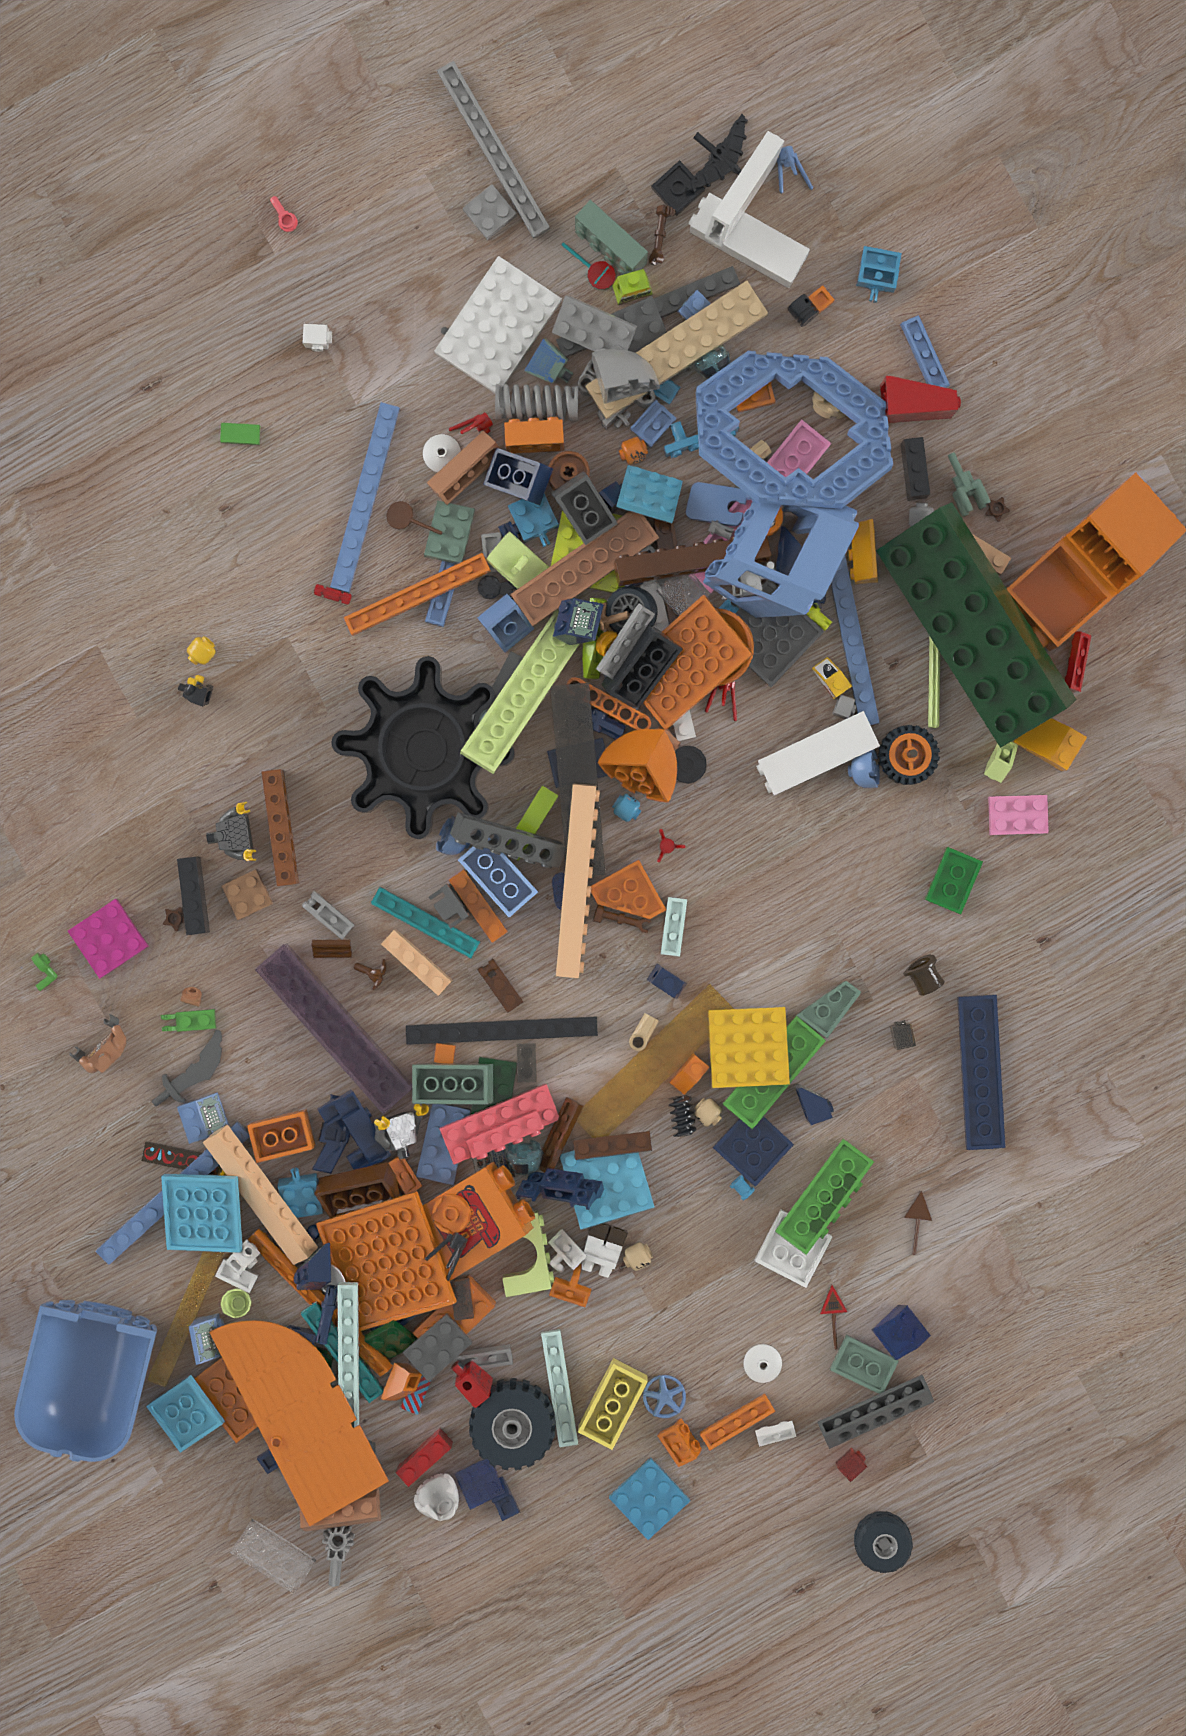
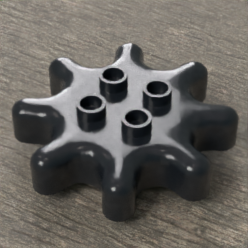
M425 656L418 660L415 666L413 684L406 690L399 692L391 691L381 680L374 676H366L361 679L358 685V693L370 708V719L366 726L360 730L338 731L334 734L331 741L332 748L337 754L345 757L359 758L366 766V780L351 796L353 808L358 812L371 813L386 801H396L405 810L407 834L419 840L425 839L431 834L434 813L444 805L453 804L460 808L464 814L481 819L488 814L489 805L476 785L477 777L484 768L460 754V752L479 725L483 714L489 710L495 701L496 695L493 688L486 683H478L462 695L455 696L449 694L442 687V667L434 657ZM513 746L499 766H507L513 762L515 758Z

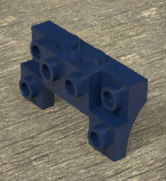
M349 1090L335 1100L331 1099L317 1108L327 1126L341 1119L357 1144L358 1149L346 1156L354 1170L382 1162L391 1156L390 1151H386L375 1140L376 1129L370 1120L372 1115L367 1107H362L352 1090Z
M547 1168L545 1173L531 1171L527 1180H522L516 1192V1197L519 1200L521 1197L531 1198L535 1202L541 1193L543 1199L569 1202L572 1208L575 1205L585 1206L586 1210H589L592 1203L596 1199L601 1198L604 1186L602 1181L584 1179L583 1173Z

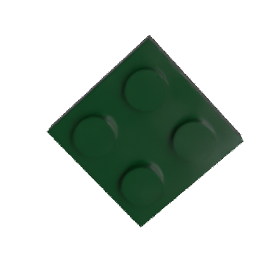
M393 1320L366 1334L364 1342L391 1359L403 1353L418 1338Z

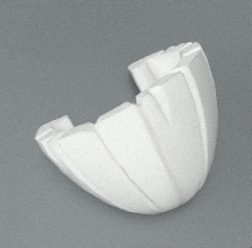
M442 1473L426 1479L423 1485L421 1484L418 1487L417 1495L414 1497V1504L418 1511L438 1521L451 1519L459 1503L458 1489L454 1479L450 1475H443Z

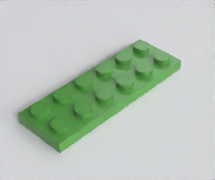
M795 1016L786 1027L790 1083L826 1041L798 1016ZM790 1084L736 1087L723 1102V1105L753 1129Z

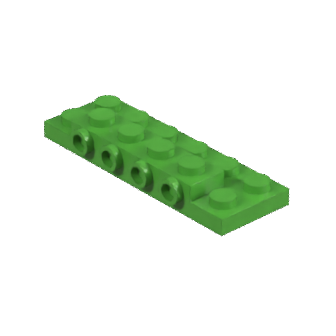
M842 1139L775 1232L804 1255H807L819 1237L823 1239L829 1231L827 1226L830 1222L834 1224L841 1215L838 1213L842 1206L846 1208L852 1200L849 1197L853 1191L857 1193L863 1185L860 1181L874 1161Z

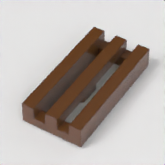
M350 939L312 940L313 958H352Z

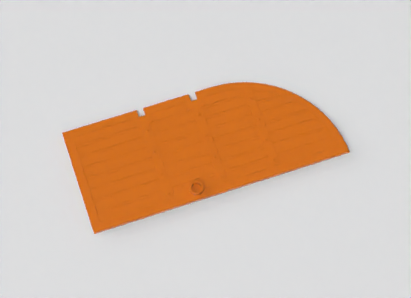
M256 1320L230 1323L209 1332L309 1526L389 1482L360 1424L353 1428L351 1423L356 1421L357 1418L340 1386L336 1385L332 1388L330 1383L335 1381L336 1378L331 1368L310 1341L285 1326Z

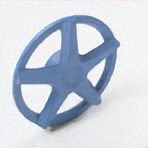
M659 1375L652 1378L646 1384L643 1392V1402L646 1409L653 1416L670 1418L679 1414L684 1407L686 1392L682 1383L675 1377ZM665 1378L675 1381L679 1386L669 1390L666 1386ZM659 1379L660 1389L658 1392L647 1391L649 1386ZM682 1392V1402L678 1407L672 1398ZM646 1397L657 1399L654 1411L648 1405ZM664 1405H668L674 1410V1412L669 1414H659Z

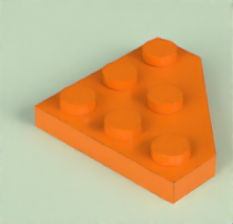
M639 860L591 885V893L599 905L651 919L666 911L664 904Z

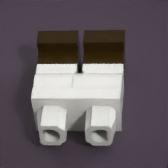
M602 1223L589 1229L583 1250L587 1257L582 1261V1270L591 1272L594 1263L601 1265L598 1274L608 1278L612 1269L616 1267L628 1231L611 1225L604 1244L609 1224Z

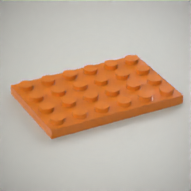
M702 595L662 631L683 649L643 702L664 730L671 727L754 655L705 595Z

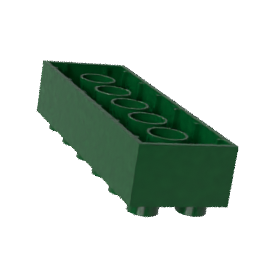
M952 502L939 507L876 550L1000 748L1066 710L1077 700Z

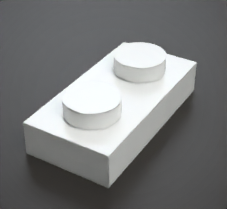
M224 1258L215 1277L250 1293L259 1274L246 1268L239 1275L226 1262L228 1259Z
M783 1421L778 1425L764 1426L759 1430H755L759 1447L796 1437L792 1421Z

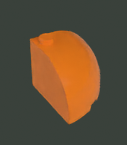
M640 729L629 732L613 741L602 753L598 764L611 779L615 777L622 782L621 786L634 794L636 791L647 795L646 798L650 800L669 803L676 784L677 760L674 747L664 729Z

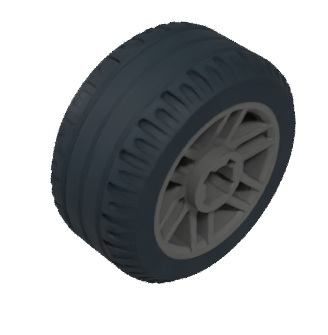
M625 586L617 589L609 597L606 605V616L628 611L630 614V611H634L639 603L655 613L649 623L654 626L657 620L658 609L655 599L648 591L635 586ZM628 619L609 625L615 633L619 634Z

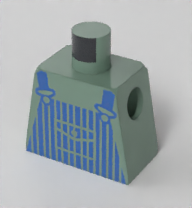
M546 338L542 340L524 370L552 384L557 381L558 377L568 383L574 374L565 368L569 359Z

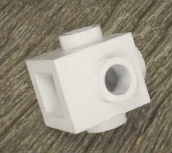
M248 1240L242 1244L243 1250L240 1253L232 1252L233 1254L226 1261L239 1275L247 1267L251 1269L258 1262L256 1258L260 1252Z

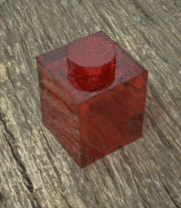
M852 1447L835 1462L837 1468L850 1482L867 1468L866 1457L860 1450L856 1452Z

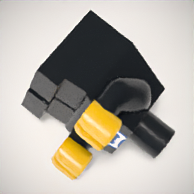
M196 675L195 679L192 677L188 678L187 684L180 683L178 690L183 692L185 699L203 707L209 704L214 686H203L204 677Z

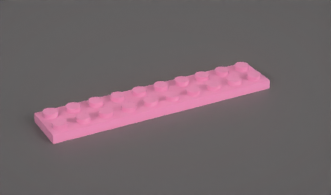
M801 419L767 463L785 478L798 468L808 474L831 443ZM752 499L747 500L746 505L735 502L728 511L731 513L742 512L744 515L753 501ZM742 522L738 526H728L730 528H734L731 538L735 537V531L742 524ZM710 533L703 542L708 544L716 539H723V541L727 539L716 534L711 535ZM705 572L688 575L710 594L714 591L703 583Z

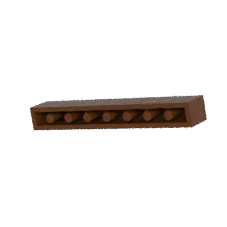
M767 535L754 559L756 563L768 562L771 558ZM734 537L726 541L716 539L708 544L698 542L690 547L679 545L672 550L661 548L654 553L643 551L635 556H629L628 554L620 555L614 562L618 587L706 572L714 560L724 559L726 549L732 543Z

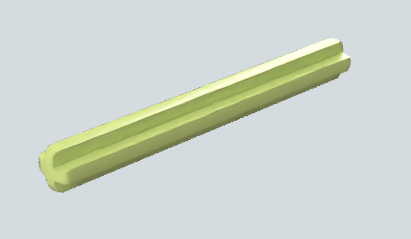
M929 636L928 727L938 728L940 710V652Z

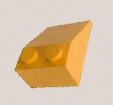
M1051 718L1018 737L1013 743L1058 770L1067 771L1087 737Z

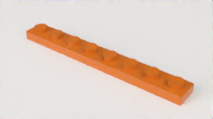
M480 553L345 616L344 620L351 635L354 636L491 572L484 554Z

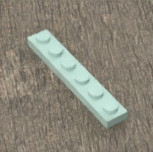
M560 1329L541 1332L552 1405L555 1412L559 1447L578 1445Z

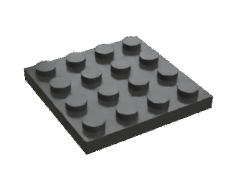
M767 580L762 585V591L770 595L778 588L770 580ZM742 608L736 613L746 622L753 636L754 655L749 668L770 688L824 632L806 614L756 618Z

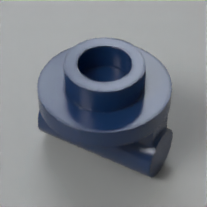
M509 521L498 526L502 537L508 532H511L517 538V535L520 534L516 523L512 524Z

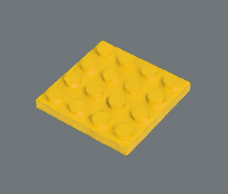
M785 1007L708 1011L712 1088L790 1084Z

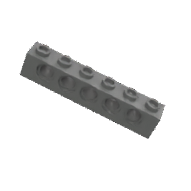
M460 812L457 813L450 832L455 838V842L466 845V843L473 844V847L480 850L488 848L492 853L498 855L501 852L506 853L508 857L518 859V857L524 858V861L535 864V862H538L543 867L549 869L552 866L560 867L567 846L561 841ZM477 829V832L474 835L470 836L471 832ZM494 834L493 839L488 841L489 836ZM509 839H511L510 844L505 845L506 842H507ZM528 844V847L523 850V847ZM545 849L544 853L540 855L541 850Z
M920 1375L824 1418L817 1423L829 1449L927 1406L933 1403L934 1399L923 1375Z

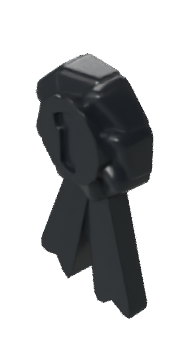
M494 576L483 577L479 580L477 588L478 593L485 599H494L499 594L502 596L508 594L511 597L510 594L514 592L511 589H517L511 582L500 583Z

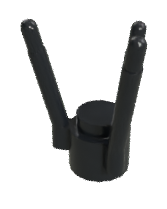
M457 1232L453 1236L449 1234L441 1244L425 1257V1260L428 1261L450 1242L449 1247L454 1252L446 1265L447 1269L450 1268L446 1277L447 1281H449L469 1240Z

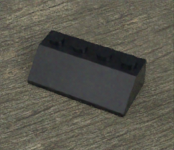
M648 624L614 678L611 679L607 676L601 685L610 695L638 710L683 649L663 632Z

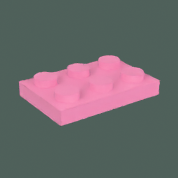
M1047 795L988 797L990 835L1048 833Z

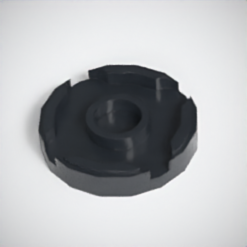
M694 746L679 747L675 751L677 760L676 780L685 784L694 783L701 779L706 772V758L702 751Z

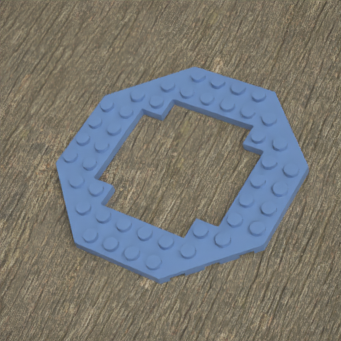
M747 351L696 388L699 456L758 503L842 509L892 469L893 458H891L890 453L891 442L890 437H888L889 426L885 413L886 402L828 357L809 359L807 355L793 354V357H784L782 353L767 352L766 355L756 354V351ZM773 379H776L788 389L803 381L857 423L849 429L847 435L859 445L814 480L799 468L785 478L730 434L739 426L740 421L731 415L729 411Z

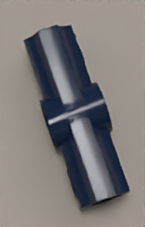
M576 701L572 704L567 715L585 724L587 728L597 733H603L614 740L621 737L626 728L625 725L609 718L605 713L596 709L592 710Z

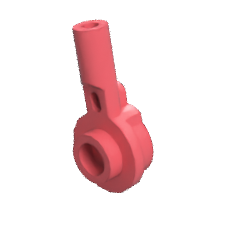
M273 196L270 202L279 214L278 224L280 228L285 232L294 231L298 225L296 216L285 211L278 198Z

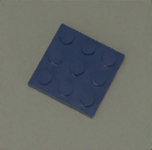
M763 1116L753 1129L738 1119L717 1141L713 1149L756 1187L794 1144Z

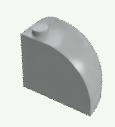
M600 348L592 352V362L604 404L660 389L654 369L640 355L623 349L606 350V348Z

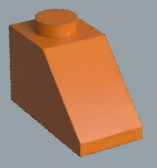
M693 1053L669 1083L685 1095L709 1069V1065Z

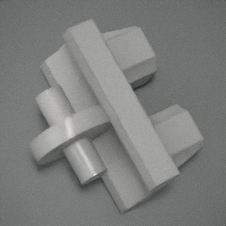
M630 405L607 420L599 410L597 416L602 421V426L607 429L618 419L614 423L617 429L622 424L627 427L629 425L627 419L631 414L628 411L623 415L622 413Z

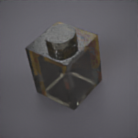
M899 1020L890 1026L893 1045L896 1050L916 1046L911 1023Z

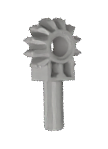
M345 1526L327 1528L323 1532L325 1538H323L322 1544H327L325 1550H328L327 1560H331L328 1584L332 1587L340 1585L342 1561H345L350 1547L354 1545L352 1539L355 1538V1533H350L352 1530L351 1526L347 1528ZM334 1536H341L343 1541H336Z

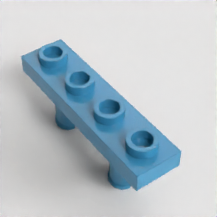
M681 421L670 425L675 442L664 446L663 451L666 457L671 456V458L682 455L683 451L689 450V452L699 449L698 434L689 438L686 437ZM739 426L735 430L730 432V434L736 436V433L739 430Z

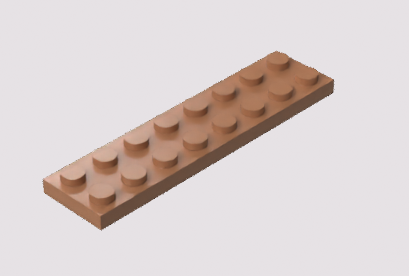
M629 511L616 520L617 525L587 545L583 543L510 594L532 627L558 610L562 600L575 598L614 571V562L618 556L625 554L635 556L645 547L657 541L659 537L644 515Z

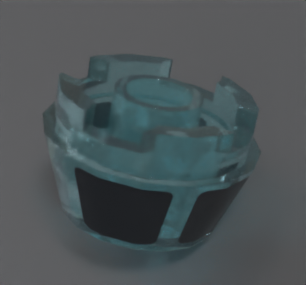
M724 345L719 346L720 350H713L702 357L700 362L696 361L693 363L696 367V372L705 380L731 363L729 351L725 349Z
M530 1140V1143H518L515 1145L511 1143L508 1145L505 1157L515 1174L527 1175L539 1170L543 1150L540 1147V1143L534 1140Z

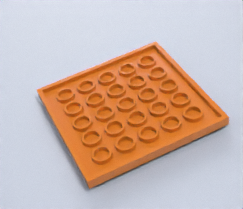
M417 1191L316 1223L323 1245L330 1243L331 1265L340 1270L345 1282H358L359 1331L449 1306L457 1302L450 1281L446 1279L447 1273L439 1251L428 1261L425 1260V1257L437 1245Z

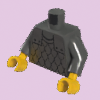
M241 802L220 817L219 822L215 823L216 832L206 833L207 843H218L219 850H224L227 856L236 860L256 861V859L252 858V853L256 852V850L253 848L249 816L245 814L249 813L250 810L244 809V805L247 802Z
M415 1104V1112L406 1111L387 1118L382 1116V1120H375V1140L386 1151L397 1150L399 1159L409 1157L410 1154L407 1146L417 1142L420 1122L423 1115H426L429 1111V1107L426 1104H422V1106Z

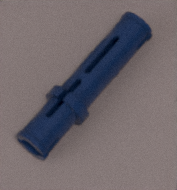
M331 1284L326 1286L325 1298L321 1303L322 1313L315 1339L316 1343L323 1345L328 1343L333 1312L337 1307L338 1286Z

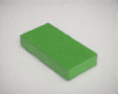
M221 423L220 442L260 445L261 426L255 424Z

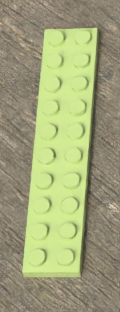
M559 609L553 613L460 752V754L492 774L495 773L580 645H568L553 637Z

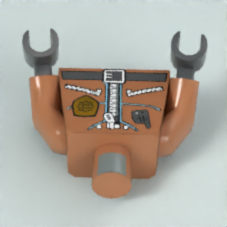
M109 1014L110 1020L104 1019L103 1021L105 1025L112 1028L111 1032L92 1051L85 1056V1052L75 1047L77 1052L74 1055L71 1052L69 1053L89 1073L97 1071L103 1073L122 1055L127 1044L126 1036L118 1025L119 1019Z

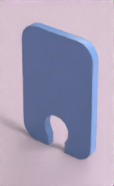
M697 482L691 487L686 515L692 520L709 523L712 520H718V523L723 525L738 526L742 522L743 513L729 512L728 505L733 501L746 505L747 499L745 497L747 494L739 488Z

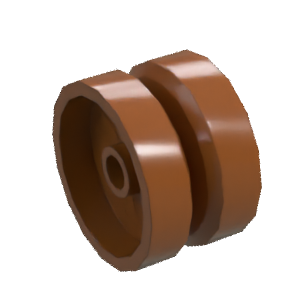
M561 452L553 457L549 464V467L553 468L549 479V484L553 491L583 471L590 478L588 462L577 452ZM567 473H571V474H572V477H568V475H567V476H565V475H566Z

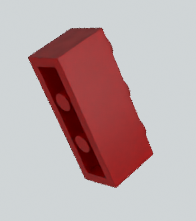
M439 1428L398 1465L396 1474L409 1487L452 1448L453 1441Z

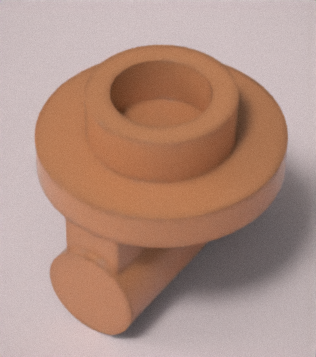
M187 987L182 991L180 1001L199 1007L202 993L195 987Z

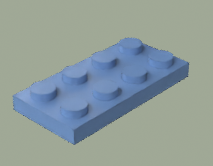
M432 1104L416 1177L454 1185L458 1163L453 1164L439 1128L469 1116L471 1109L449 1104Z

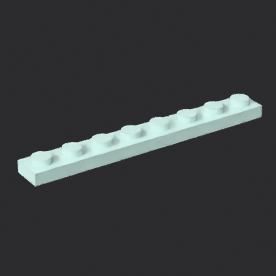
M339 1282L338 1385L357 1418L356 1421L351 1423L353 1428L359 1425L358 1282Z

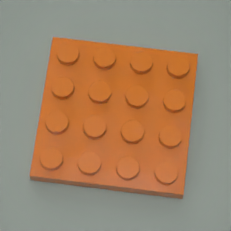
M222 1357L194 1378L225 1420L222 1426L235 1443H238L258 1427Z

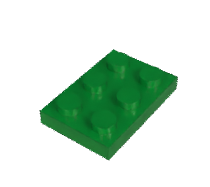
M946 847L924 900L961 915L983 861Z

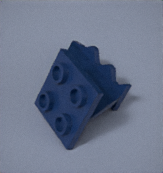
M781 526L776 571L788 576L802 546L785 526ZM826 594L821 600H815L813 605L822 609V604L826 602Z

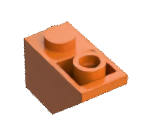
M394 1363L381 1399L397 1401L416 1392L422 1374L408 1363Z

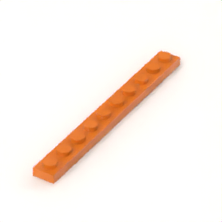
M257 1229L247 1240L257 1247L268 1263L309 1305L317 1301L321 1306L325 1298L322 1291L297 1290V1284L294 1283V1274L298 1268L269 1239L266 1233ZM336 1308L333 1312L332 1322L338 1328V1309ZM359 1331V1356L381 1377L393 1365L386 1356L364 1342L365 1336Z

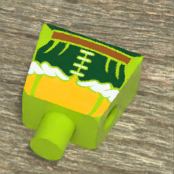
M644 269L620 275L613 284L618 305L653 295Z

